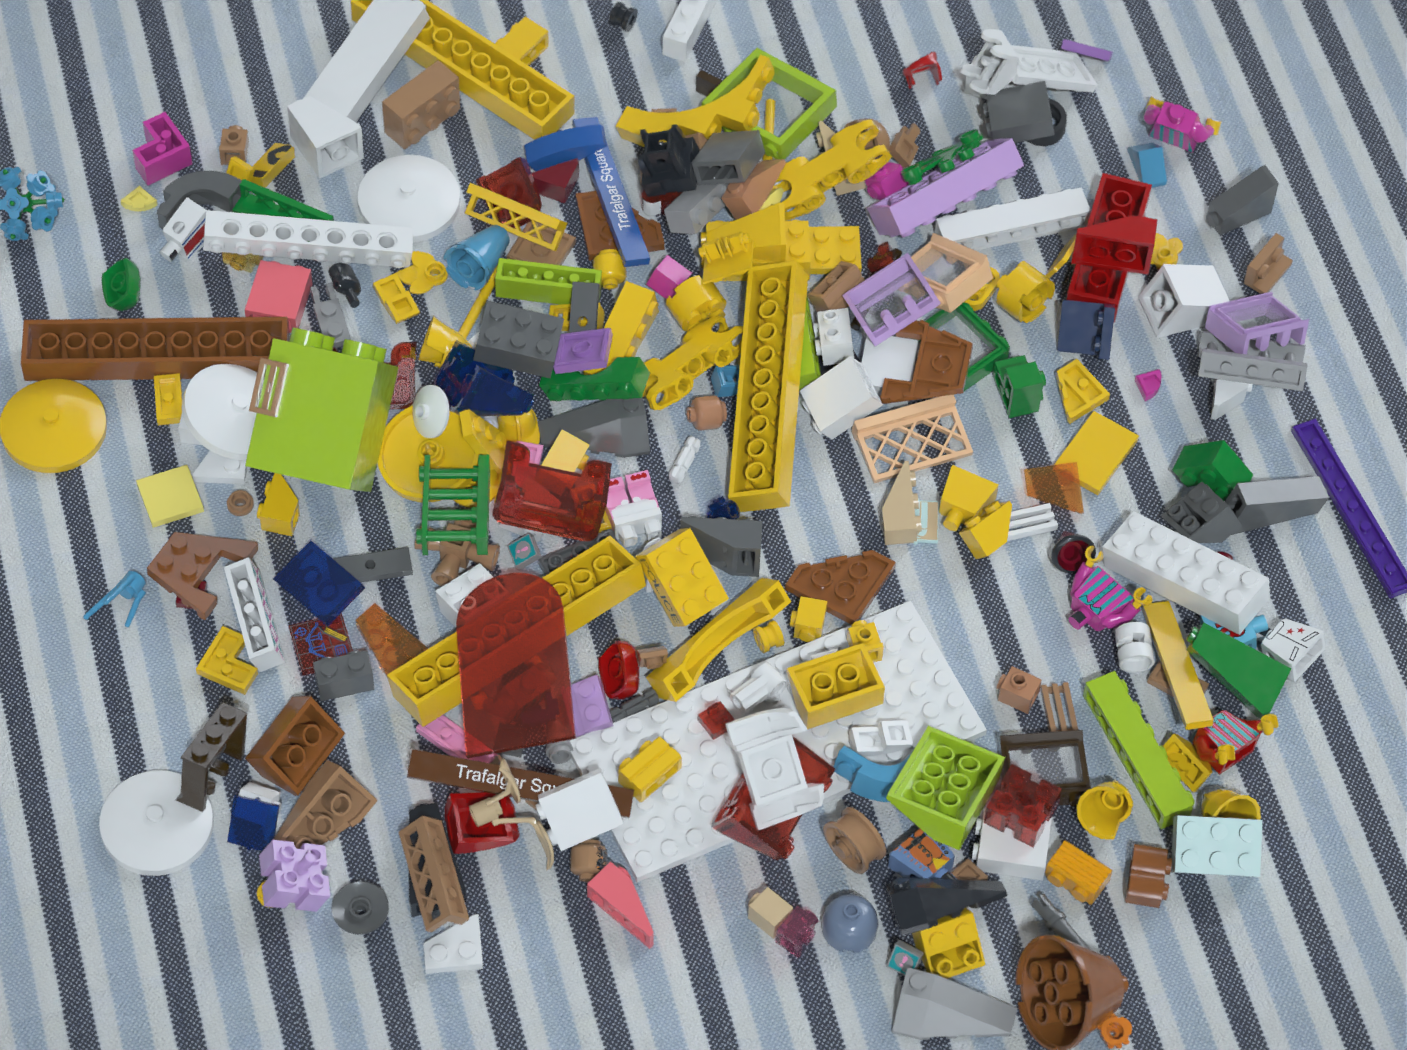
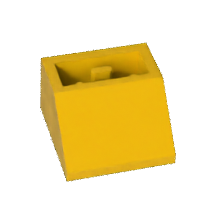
M967 907L961 912V916L956 918L944 916L937 919L938 925L912 933L916 949L924 952L922 962L927 973L947 979L986 965L974 914Z

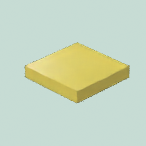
M188 465L136 480L139 493L153 528L204 512Z

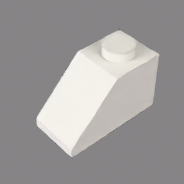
M1215 379L1211 419L1216 420L1243 403L1246 392L1252 391L1253 384Z

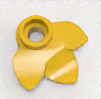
M1156 233L1151 264L1156 265V268L1159 270L1164 264L1176 265L1178 254L1183 250L1182 241L1178 237L1167 240L1160 233Z
M412 251L411 260L413 265L396 272L402 283L410 285V293L412 294L427 293L433 286L445 283L448 278L446 267L441 262L435 261L431 254L421 251Z

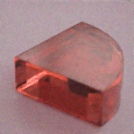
M888 241L877 248L878 252L873 258H869L868 268L871 273L894 262L892 247Z

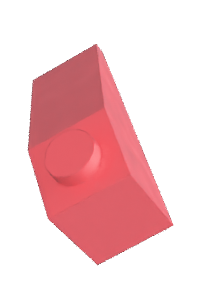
M609 862L587 884V897L650 949L654 945V932L631 876L623 867H616L612 862Z

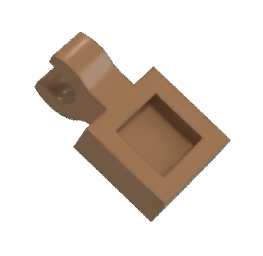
M912 123L910 129L903 126L900 132L896 133L890 145L889 152L891 156L903 168L911 165L919 148L914 142L921 129L915 123Z

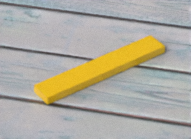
M1163 601L1143 606V615L1150 628L1154 645L1185 729L1190 730L1213 726L1212 714L1190 655L1186 650L1187 647L1170 602Z

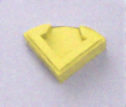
M140 186L120 200L121 206L131 211H147L157 206V200Z

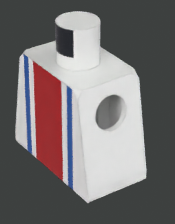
M188 197L183 201L162 231L167 244L160 250V254L166 260L172 262L178 254L186 259H191L203 247L206 209Z

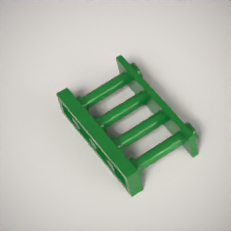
M425 455L424 466H419V481L424 482L422 528H417L416 531L417 545L422 544V554L428 555L429 542L471 541V544H476L477 555H488L489 455H479L478 465L473 466V468L431 469L430 455ZM431 479H473V482H478V486H473L472 489H431ZM430 500H473V502H477V507H472V510H430ZM472 520V523H476V528H471V530L429 531L430 521Z

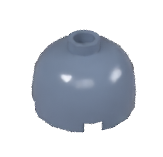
M853 894L841 895L833 899L826 907L822 918V934L827 943L837 951L853 950V953L860 952L868 948L876 938L879 926L877 912L873 905L865 898Z

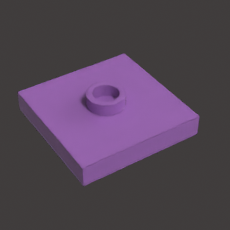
M611 328L561 334L553 366L555 374L607 368L613 337Z

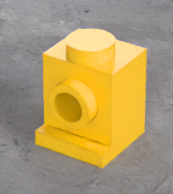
M865 620L854 622L847 630L849 647L864 643L873 663L882 661L884 646L880 641L875 623H867Z

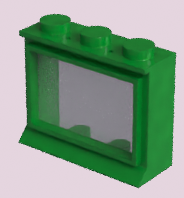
M963 302L951 313L940 310L925 321L932 328L941 332L945 330L973 343L964 391L993 372L996 361L1008 359L1010 346L1007 340L996 334L991 329L990 324L974 313V310L968 303Z

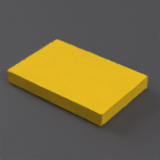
M1093 411L1053 465V471L1090 492L1099 495L1135 446L1139 435Z

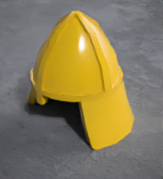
M433 316L421 348L419 360L435 363L434 366L440 369H455L472 362L474 351L470 343L463 335Z
M1118 781L1105 782L1087 790L1080 797L1077 804V817L1082 827L1091 835L1100 839L1113 840L1120 823L1130 816L1133 810V800L1128 789Z
M1225 789L1214 790L1203 795L1201 805L1202 817L1260 820L1261 818L1260 806L1255 799L1248 795L1238 794Z

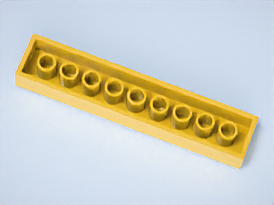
M351 0V13L354 22L357 23L373 0ZM420 0L426 5V11L430 19L406 51V56L426 69L439 60L459 77V91L534 140L557 132L575 114L573 94L430 1Z
M797 260L753 266L752 270L748 271L728 494L729 500L740 512L790 507L808 275Z
M608 536L470 624L387 674L393 697L422 727L426 726L644 588L646 583L641 563L614 538Z

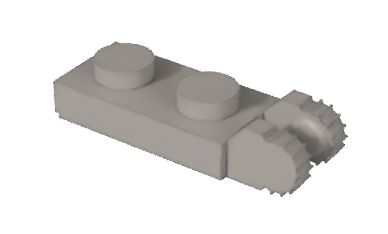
M331 282L326 283L325 288L329 296L328 301L320 302V294L316 286L310 287L320 332L335 338L334 349L342 347L344 339L351 340L339 299L336 298Z

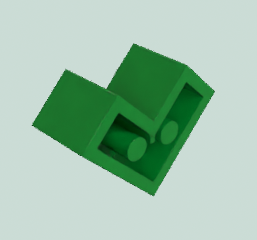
M1025 355L996 361L993 379L1008 417L1013 418L1039 412L1040 402L1043 400V386H1046V378L1042 370L1039 371L1036 361L1028 363Z
M1224 440L1184 446L1172 469L1186 487L1197 486L1200 482H1203L1223 501L1228 498L1237 483L1250 482L1254 475Z

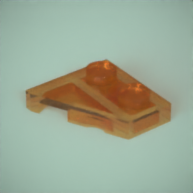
M1077 462L1024 469L1028 497L1078 514H1084Z

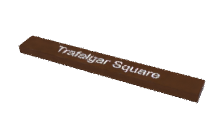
M412 749L407 778L497 795L505 791L507 786L502 772L499 771L500 765ZM509 767L511 774L517 782L520 798L524 800L539 802V794L574 780L573 778ZM608 785L621 817L629 819L634 790ZM512 793L507 795V797H513Z

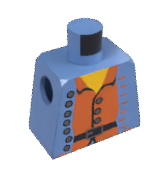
M921 829L917 830L890 853L888 867L902 877L908 879H957L949 872L954 864L955 856L947 845L933 840Z

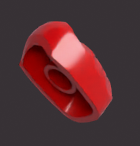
M617 641L598 658L599 672L607 697L624 700L633 696L639 689L640 673L635 647L626 641Z

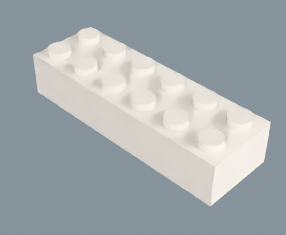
M1134 511L1103 545L1104 565L1106 568L1239 635L1270 599L1268 577Z

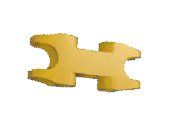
M872 119L847 126L837 132L830 140L832 148L811 161H808L806 157H797L785 164L776 181L782 182L774 185L772 188L774 190L781 187L784 192L791 190L789 197L783 201L785 221L809 214L822 206L826 201L824 192L842 181L848 179L850 183H860L873 176L881 167L889 162L892 156L885 145H878L865 150L867 143L879 133V129Z
M721 315L712 316L690 329L683 337V345L663 360L651 358L644 364L649 370L650 375L642 397L646 396L650 408L653 410H663L671 404L678 402L692 390L695 378L713 365L725 367L735 360L741 353L742 338L736 346H733L732 341L739 334L743 335V326H735L729 330L725 317ZM719 322V330L713 332V326ZM662 393L664 395L662 400L656 403L657 395Z

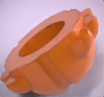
M1112 1014L1098 1027V1030L1109 1049H1113L1114 1046L1120 1049L1122 1044H1129L1128 1038L1132 1032V1025L1126 1018H1118Z

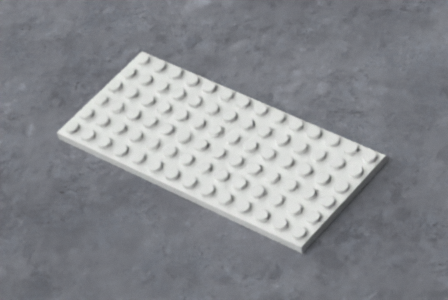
M911 600L864 619L867 623H875L880 641L884 646L882 661L874 662L885 686L883 704L822 724L804 732L792 734L806 784H824L823 804L851 792L850 789L853 783L833 772L832 769L838 753L844 745L852 750L849 737L852 727H878L881 721L907 720L913 743L911 748L864 757L871 762L886 766L897 765L903 762L915 749L928 726L967 742L986 735L987 729ZM851 625L689 691L677 702L667 700L614 722L612 727L592 731L570 740L573 747L571 758L581 776L601 768L607 784L621 788L624 787L618 782V768L620 764L628 757L634 758L646 741L650 740L652 742L659 736L682 757V768L642 803L633 797L630 818H622L623 825L609 830L637 883L758 832L749 804L752 803L739 756L737 751H733L725 724L757 712L777 708L791 709L800 717L788 679L787 668L810 661L811 655L836 648L838 651L848 648L847 630ZM767 662L770 663L788 682L787 687L776 698H767L748 713H740L730 699V693L750 680L752 674L759 666Z

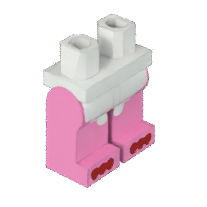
M648 470L625 475V484L622 476L598 482L599 496L611 523L613 534L617 540L620 539L625 548L638 543V534L646 533L647 539L650 541L658 537L661 538L662 513L653 492Z

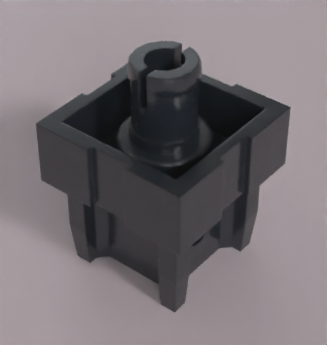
M677 124L672 125L670 130L647 133L646 129H641L640 135L645 147L644 154L638 156V163L642 171L641 186L646 195L651 197L665 195L668 192L677 191L679 193L696 190L697 180L692 161L699 153V147L693 137L686 138Z

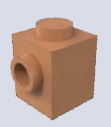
M1012 666L1007 675L1002 674L997 684V689L1000 690L998 701L1028 714L1040 692L1042 679Z

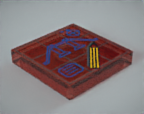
M342 613L288 626L302 676L314 673L313 662L319 661L324 657L334 658L343 656L353 651Z

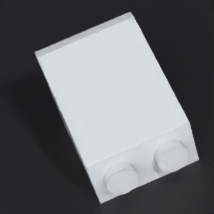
M311 96L296 100L287 106L291 138L319 179L364 159L362 129L358 123Z
M1164 264L1138 296L1157 337H1164L1205 326L1209 306L1229 301L1214 267L1205 265Z

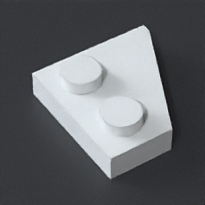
M209 451L194 471L193 481L198 483L245 484L246 460L230 459Z

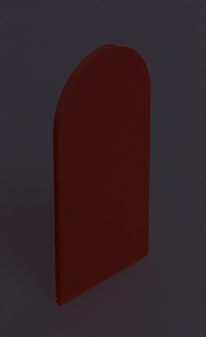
M527 573L503 574L483 582L465 598L459 609L456 621L467 759L576 739L563 603L558 592L546 580Z

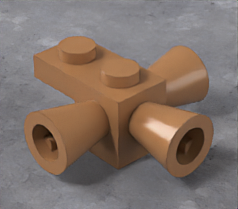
M455 520L454 524L448 523L445 531L471 530V528H476V523H472V520ZM429 527V531H437ZM415 540V549L422 550V544L417 545V540ZM471 541L429 542L428 550L440 551L441 560L432 573L431 579L436 584L444 586L457 578L459 567L466 569L470 560L477 564L480 563L483 567L493 571L499 558L500 545L488 544V555H477L476 544H471Z

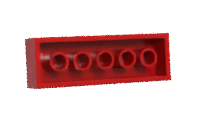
M1102 173L1087 226L1128 216H1145L1152 185ZM1076 264L1066 300L1114 304L1115 322L1129 272Z

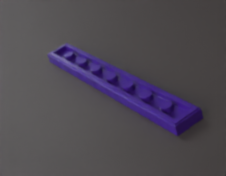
M1316 418L1293 426L1291 430L1293 436L1316 475L1320 477L1329 497L1389 598L1407 593V571Z

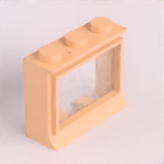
M935 233L932 234L929 243L911 256L941 303L936 308L949 313L993 279L987 255ZM917 278L898 290L918 300L927 296Z

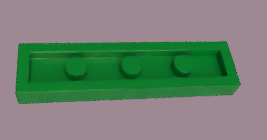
M245 179L239 184L241 197L232 209L233 213L334 221L333 215Z

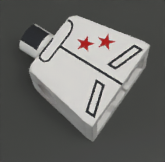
M1288 619L1281 620L1274 629L1268 627V630L1256 634L1257 640L1262 642L1263 654L1292 668L1287 678L1293 682H1296L1326 649L1322 630Z

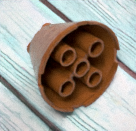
M1044 935L1031 940L1020 956L1016 971V985H1020L1022 1001L1018 1002L1022 1019L1033 1038L1048 1050H1070L1076 1047L1120 1008L1124 993L1128 990L1127 978L1121 974L1117 964L1110 956H1104L1056 935Z

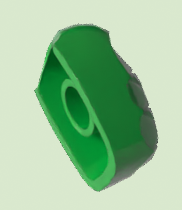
M127 258L121 259L102 273L101 281L107 306L123 312L134 307L139 301L140 275L139 268L132 260Z

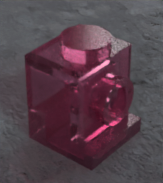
M797 906L776 930L775 942L799 958L802 954V945H808L816 934L814 929L818 918L811 911H804Z

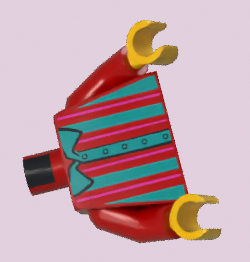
M1222 710L1213 716V726L1198 728L1193 740V746L1196 748L1199 759L1208 762L1220 775L1254 751L1262 732L1268 736L1274 732L1273 728L1279 727L1277 716L1275 714H1266L1261 717V720L1247 721L1235 717L1228 711Z

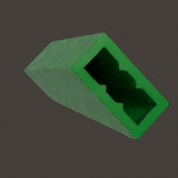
M1206 623L1200 624L1197 628L1193 626L1186 641L1190 642L1186 650L1257 718L1261 719L1264 715L1270 714L1292 668Z

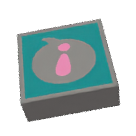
M531 533L507 545L514 566L519 571L542 558L534 535Z
M898 940L886 967L905 976L907 967L918 970L924 952Z

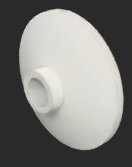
M426 385L421 388L413 403L412 415L414 425L417 431L425 438L440 436L444 432L449 420L448 399L444 391L436 385Z

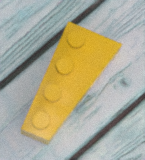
M628 281L625 282L604 328H611L613 334L607 367L617 357L636 356L638 348L659 313V303L654 291ZM606 368L584 370L583 372L584 375H592Z

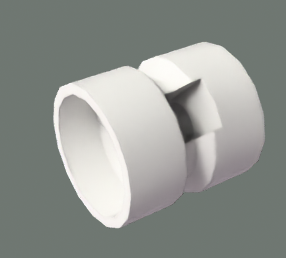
M1129 622L1119 626L1115 630L1116 647L1119 649L1117 654L1121 670L1135 673L1150 669L1154 665L1155 660L1151 646L1152 640L1149 626L1141 622Z

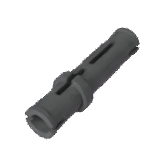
M1045 894L1039 896L1040 901L1036 898L1032 902L1031 906L1044 919L1049 931L1053 930L1057 936L1090 949L1065 920L1066 915L1063 912H1059Z

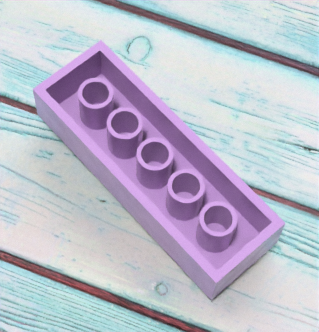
M989 139L981 143L979 147L972 149L975 154L972 158L961 161L958 156L953 159L955 168L941 173L940 169L937 168L923 176L922 181L914 185H907L869 206L867 209L879 235H889L890 237L901 235V237L909 236L915 232V227L921 224L925 226L934 222L936 215L940 213L946 214L955 210L956 204L959 202L965 203L977 197L976 193L982 189L987 191L997 186L996 181L1015 176L1017 174L1016 170L1023 167L1024 164L1013 139Z

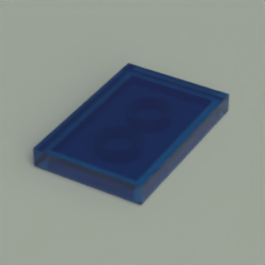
M312 541L273 578L281 588L326 627L365 589L362 583Z

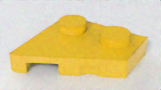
M1078 359L1057 371L1056 380L1069 424L1109 400L1110 393Z

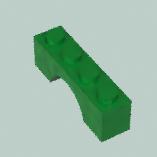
M617 357L606 369L592 375H582L579 371L555 374L553 368L551 378L542 377L539 386L550 401L556 402L562 400L583 401L597 399L627 400L642 398L650 372L640 357Z

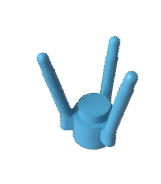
M128 571L123 579L83 616V619L87 620L104 604H109L120 594L126 599L135 598L125 622V627H129L141 599L146 594L142 590L146 585L144 578L135 571Z

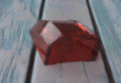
M522 157L512 160L511 163L487 176L484 175L476 179L480 187L541 211L542 202L536 182L527 160ZM504 208L496 212L500 223L503 224L512 220L508 209ZM525 218L518 221L519 226L521 227L530 222L531 219ZM514 224L509 225L510 227L516 229Z

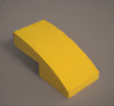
M397 273L373 282V289L396 324L420 314L409 290H405Z

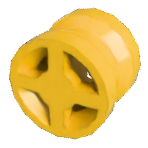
M776 621L769 622L763 628L758 626L753 629L756 644L762 653L770 651L771 647L776 646L779 648L784 645V637Z

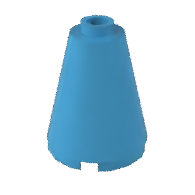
M492 225L452 245L446 251L444 260H447L448 266L446 270L453 281L466 289L469 286L475 288L474 290L483 288L488 283L498 265L499 258L502 257L510 242L507 231L503 227Z

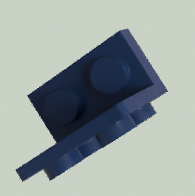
M1063 300L1057 350L1059 352L1099 355V359L1110 360L1115 305Z

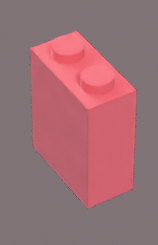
M260 260L245 307V317H288L289 333H291L292 327L299 329L310 294V287H312L311 269L303 266L280 264L276 261Z

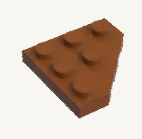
M597 192L576 193V203L589 261L599 255V252L602 250L614 249L618 251ZM632 208L647 251L665 250L660 223L653 219L649 221L639 215V211Z
M874 550L862 552V555L847 558V555L825 559L823 563L810 565V562L799 564L785 584V590L799 598L802 596L827 601L826 612L852 625L864 615L895 569L896 562Z

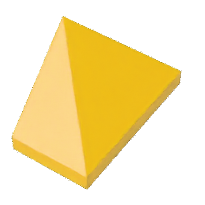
M1176 733L1163 745L1171 767H1175L1180 774L1181 780L1192 792H1196L1213 773L1211 765L1199 759L1193 743Z

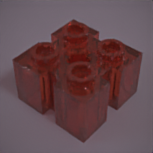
M1011 764L1001 782L1000 791H995L986 807L983 823L1003 833L1006 828L1015 831V839L1034 848L1044 831L1045 822L1050 821L1059 805L1062 788L1044 779L1038 784L1031 780L1032 773Z

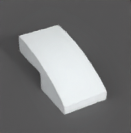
M907 720L881 721L878 727H852L849 732L852 750L863 757L892 753L911 748L913 745Z

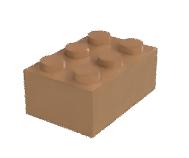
M438 60L382 101L384 133L404 150L412 144L418 143L425 134L435 130L440 123L448 117L454 116L460 109L459 77Z

